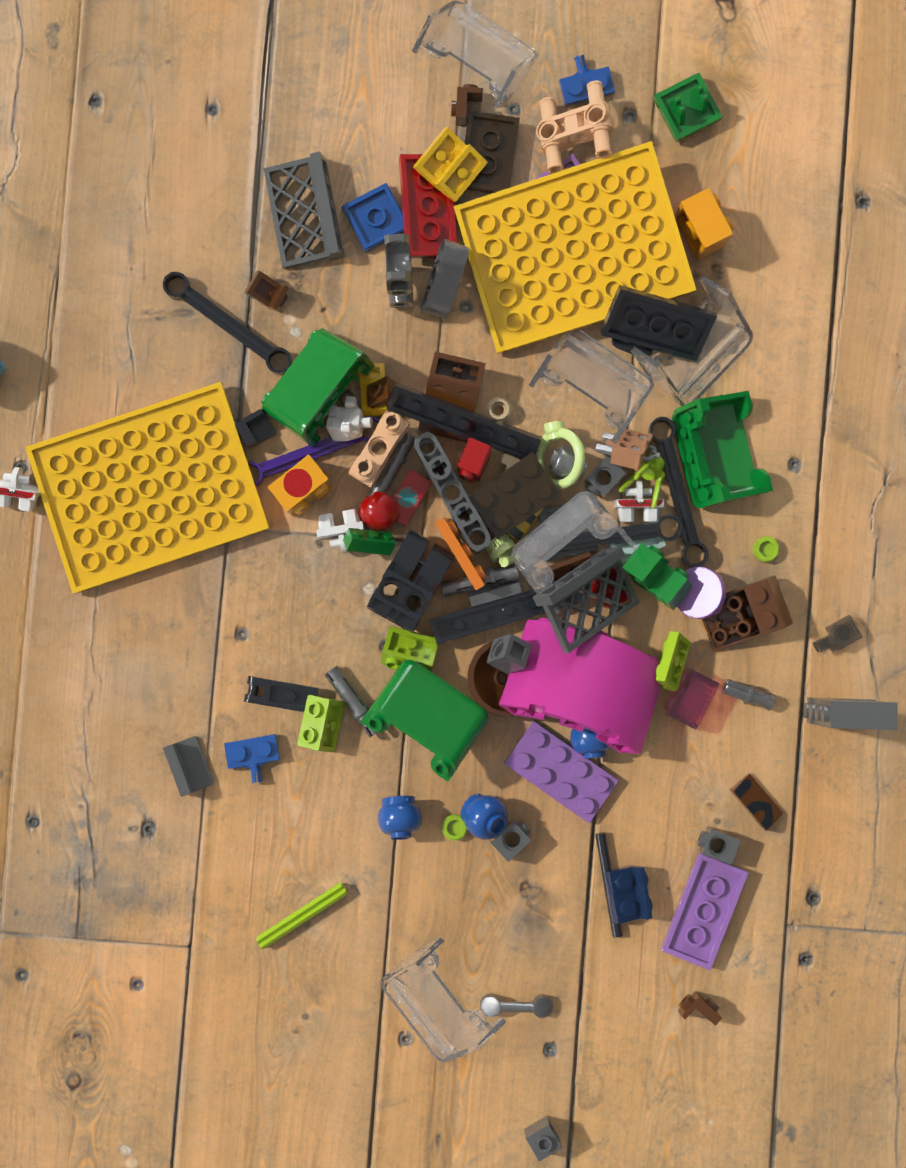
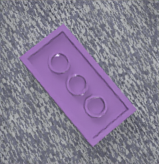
M534 721L504 762L509 768L588 823L591 822L618 783L616 778L589 759H584L583 755L575 752L573 748Z
M698 852L661 950L711 971L748 872Z

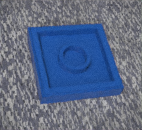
M387 183L341 206L365 253L384 244L385 235L404 233L403 213Z

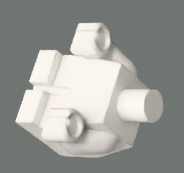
M355 396L346 397L345 407L334 405L329 411L326 428L333 441H350L362 437L363 429L372 428L373 426L372 418H364L361 409L356 405L357 400Z

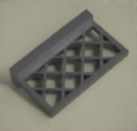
M321 152L311 153L310 157L263 168L282 268L287 269L329 258L339 259L345 257L327 161ZM309 165L310 174L305 182L294 176L299 167ZM283 172L288 176L279 188L273 184L271 174ZM292 179L302 184L295 198L285 192ZM307 188L314 192L315 196L309 207L299 201ZM282 194L293 200L285 213L279 210L277 202ZM296 204L307 209L300 222L289 216ZM311 213L319 217L320 222L314 232L304 226ZM287 219L297 225L290 238L282 232V226ZM302 228L312 234L305 247L294 241ZM316 238L323 241L324 253L313 254L309 251ZM291 244L302 249L297 259L288 261L286 252Z
M622 547L603 549L533 596L536 606H543L564 653H570L640 603L627 573L622 568L623 563L621 559L625 557ZM612 567L617 572L616 582L609 580ZM593 580L601 582L598 594L591 592ZM607 584L614 587L612 600L605 597ZM621 590L625 591L629 600L625 604L619 603ZM576 592L583 594L580 607L573 604ZM589 597L597 599L595 612L587 610ZM604 602L611 605L609 616L607 617L601 615ZM558 604L565 606L562 619L557 617L554 607ZM572 609L579 611L577 625L569 622ZM586 615L593 617L592 626L589 630L583 628ZM568 627L575 629L574 639L570 643L566 637Z

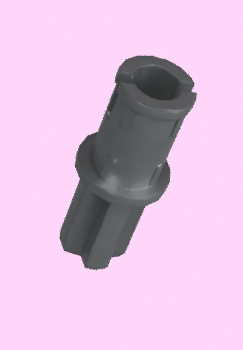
M727 679L723 685L722 692L724 694L743 700V703L746 705L751 703L770 711L775 702L774 695L754 689V685L746 686Z

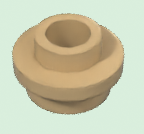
M497 397L490 400L487 404V417L504 423L511 416L512 408L506 399ZM495 407H502L504 410L503 414L496 415L494 413Z

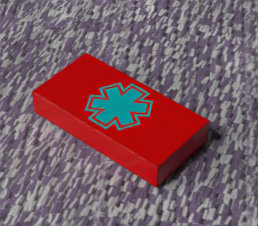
M411 469L407 472L392 498L400 508V517L397 522L405 527L432 484L431 481Z

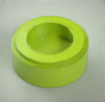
M769 536L757 539L752 547L754 557L760 562L773 561L777 558L780 551L778 542Z
M450 814L443 820L442 832L449 840L457 841L466 835L468 829L461 819V815Z

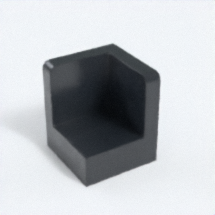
M262 409L235 423L237 430L250 449L276 435V431Z

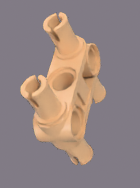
M592 81L587 84L588 105L559 115L556 114V101L554 98L545 97L539 101L542 120L537 126L536 135L541 141L543 152L546 153L547 171L553 174L564 170L562 150L592 140L595 143V155L597 158H607L612 155L609 135L614 128L615 121L610 114L609 104L604 100L603 84L601 81Z
M387 410L380 419L376 430L362 453L353 463L349 475L372 488L395 447L408 430L410 423L399 414ZM378 442L384 443L387 446L386 452L382 455H376L372 452L373 446Z

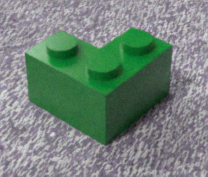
M641 542L622 568L633 583L674 611L692 588L688 580L689 575L679 567H676L674 570L667 565L669 561L663 557L664 553L654 545L647 547Z

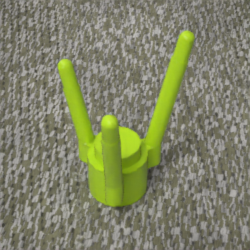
M660 456L659 459L653 458L650 461H645L641 469L635 471L619 488V492H624L626 488L641 476L646 480L656 479L651 505L655 509L659 499L662 480L666 475L662 471L665 466L663 458Z

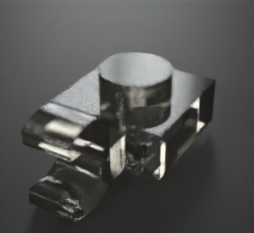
M846 615L825 627L829 635L816 640L812 645L816 652H822L833 645L836 646L837 650H841L861 639L862 635L852 617Z

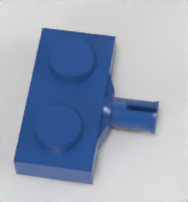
M580 55V58L579 56L574 57L578 71L576 74L559 79L565 106L588 101L589 97L586 86L592 81L602 82L604 96L612 95L615 92L609 66L596 70L587 69L584 55Z
M276 734L224 743L228 769L250 768L252 783L263 782L260 766L268 762L280 760Z

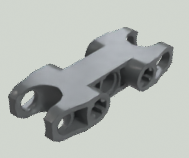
M407 234L385 235L386 286L390 299V308L414 307L410 237Z
M428 431L416 437L414 441L415 452L458 527L464 542L468 544L471 551L475 554L486 550L485 548L490 545V534L461 485L437 438ZM426 443L434 446V450L429 454H425L420 450ZM436 468L444 469V474H436ZM448 488H457L460 496L456 500L447 499L445 491ZM463 512L469 514V519L466 521L460 517ZM474 533L482 534L485 539L482 545H474L470 541L471 535Z

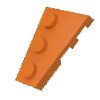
M443 517L435 522L474 589L478 590L485 586L484 579L487 576L480 564L475 566L471 559L474 554L466 542L462 543L458 536L460 531L454 521H449L448 518Z

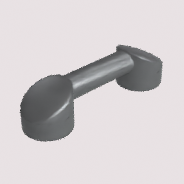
M488 993L481 998L480 1008L488 1017H495L500 1012L534 1013L537 1017L544 1018L552 1012L553 1003L551 998L545 994L537 995L532 1002L500 1001L497 995Z

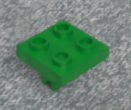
M699 72L653 96V100L676 143L721 121L723 118Z

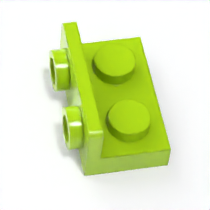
M390 626L380 663L389 669L397 670L403 661L413 660L431 671L438 644L436 645L434 637L415 632L411 633L407 630Z
M670 631L668 638L664 642L659 660L660 664L656 669V681L661 684V689L678 691L691 642L680 632Z
M308 695L297 745L316 751L335 752L345 703L341 700Z

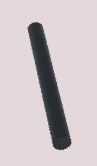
M601 832L596 833L595 836L612 936L617 938L623 936L621 924H614L612 921L604 871L612 870L606 833Z

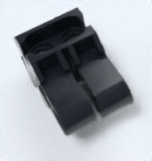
M410 529L382 576L380 584L371 596L367 609L414 633L455 556L453 552L435 543L426 560H421L431 540ZM417 566H421L416 578L411 582L410 580ZM393 584L398 587L399 592L394 598L385 596L384 588L387 585ZM409 598H419L422 603L421 607L418 610H410L406 605Z

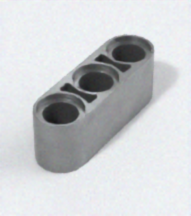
M443 239L420 307L422 312L443 319L448 317L468 259L469 247Z

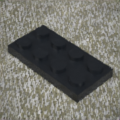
M619 285L600 332L602 336L697 361L717 315L714 311Z

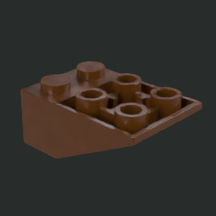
M435 351L425 394L475 412L486 363ZM419 422L418 432L426 433L428 431L436 436L467 443L468 439Z
M775 575L726 592L722 611L717 615L702 619L713 651L784 629L793 624Z

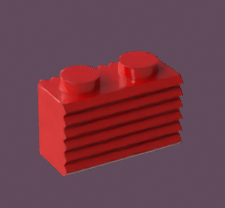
M469 438L463 453H461L459 463H457L459 478L473 483L474 480L480 481L492 454L493 447Z

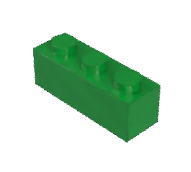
M348 528L343 538L346 550L390 556L396 546L393 534L389 532Z

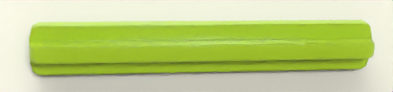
M342 882L336 884L258 935L256 938L258 945L262 949L267 948L345 897L348 891Z

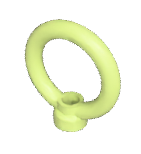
M564 421L549 422L544 424L545 434L541 437V442L535 456L546 471L544 454L547 446L552 441L562 439L567 440L571 444L575 454L572 471L561 480L550 477L557 489L563 490L575 484L581 476L585 465V451L579 437L571 430L565 428Z

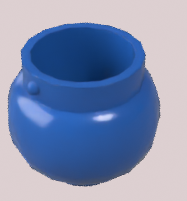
M584 728L583 732L571 730V745L575 752L584 754V759L604 757L605 751L610 750L612 747L595 739L597 734Z
M474 794L463 804L461 819L469 833L481 840H490L505 830L508 812L501 800L491 795Z
M392 796L382 799V808H380L378 813V823L384 834L391 835V840L412 838L411 833L419 830L422 816L414 796Z

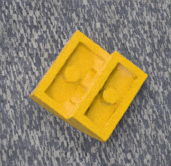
M445 127L413 168L444 195L456 202L488 162L470 144L466 145L449 127Z

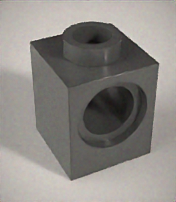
M606 456L584 480L587 483L585 488L595 497L600 495L603 498L626 474L618 465L610 463L611 458L609 456ZM604 472L608 474L610 483L605 486L600 485L596 479L598 473Z
M512 633L493 640L486 663L506 674L525 669L532 645Z
M512 819L506 824L505 830L500 835L490 839V843L509 862L531 842V838L528 836L531 831L521 820L516 823ZM510 832H516L520 836L519 842L515 845H509L505 841L506 835Z
M707 826L706 831L700 833L697 846H700L698 851L702 854L732 865L741 840ZM716 838H721L723 841L722 848L718 851H712V841Z
M547 1116L524 1129L526 1140L538 1161L543 1160L562 1148L560 1138Z

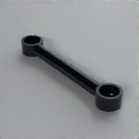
M171 272L165 276L163 289L171 299L185 301L264 359L267 367L273 374L284 375L291 366L293 360L286 349L281 347L273 348L194 290L184 274ZM174 278H181L185 281V289L180 294H171L168 291L169 282ZM277 353H283L288 357V364L282 370H275L270 365L271 357Z
M658 417L650 424L648 434H653L652 441L658 444L660 456L665 462L664 471L675 513L683 525L681 535L684 547L681 550V560L688 567H699L706 563L709 552L707 547L699 542L672 441L676 431L675 424L667 417ZM657 422H665L671 429L670 436L665 440L658 439L653 434V427ZM690 546H698L703 551L704 557L700 563L692 564L686 559V551Z
M664 515L657 522L549 537L546 534L538 533L529 539L527 551L534 559L542 560L549 557L552 552L657 537L665 541H674L682 534L683 525L676 516ZM664 519H674L678 523V532L674 536L665 537L662 535L659 526ZM542 537L548 541L550 547L545 555L537 556L531 551V543L535 538Z

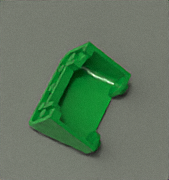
M324 328L314 330L310 334L306 346L272 391L264 395L261 402L263 404L262 410L314 448L320 440V437L316 434L318 426L323 428L325 425L322 420L352 381L358 382L359 377L357 375L363 373L368 376L375 366L369 357L355 346Z
M749 391L700 398L676 408L673 412L672 421L676 428L675 435L692 503L697 508L710 507L773 491L771 477L763 468L754 469L743 425V420L750 417L753 410Z
M405 660L387 682L361 720V723L369 729L380 733L385 732L391 724L435 754L430 762L431 768L438 776L448 782L482 732L489 717L487 711L478 703L413 660Z

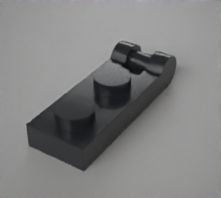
M248 676L247 684H249L248 693L244 695V702L304 712L308 695L318 696L319 688ZM259 686L266 687L264 697L258 696Z

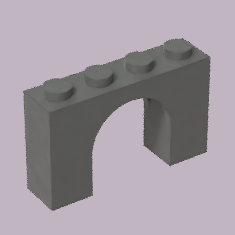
M807 697V703L803 705V717L807 718L808 724L828 728L897 730V702H883L871 699Z

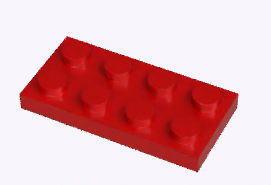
M400 154L399 171L404 234L410 237L412 258H436L443 239L457 243L454 201L434 187L413 168L423 154Z

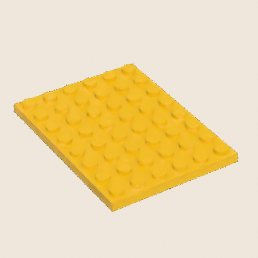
M652 141L613 153L607 158H598L454 206L465 246L469 247L468 257L497 354L604 321L619 285L671 300L696 292L695 283Z
M222 382L25 447L73 594L270 529Z

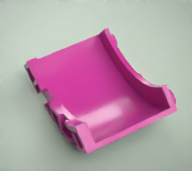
M549 619L527 620L521 637L522 640L532 645L525 669L509 673L499 705L514 716L544 720L545 716L560 719L559 724L579 732H583L585 728L596 733L595 739L607 744L619 753L641 754L661 688V684L656 681V669L660 664L657 662L658 659L610 638L609 634L604 631H599L570 653H564ZM568 627L566 637L570 643L574 639L575 629Z

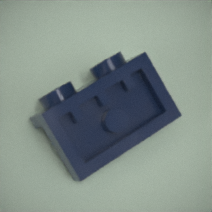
M630 865L604 871L613 923L621 924L637 919H652L653 904L648 893V876L644 867Z

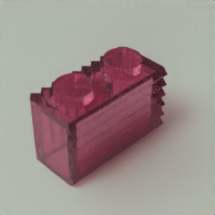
M688 669L687 673L683 671L676 695L671 694L666 701L664 708L667 709L665 715L696 730L720 683L693 669Z

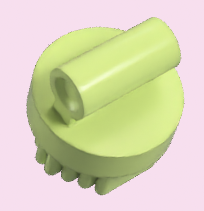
M507 534L498 539L496 537L490 540V545L485 548L492 562H499L502 567L517 564L520 560L519 556L513 553L517 545Z

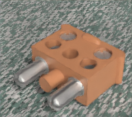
M624 428L620 435L604 432L602 440L607 441L606 445L597 443L595 448L596 452L611 455V464L635 469V471H639L645 461H650L653 458L659 459L660 453L656 452L657 449L652 446L653 434H645Z

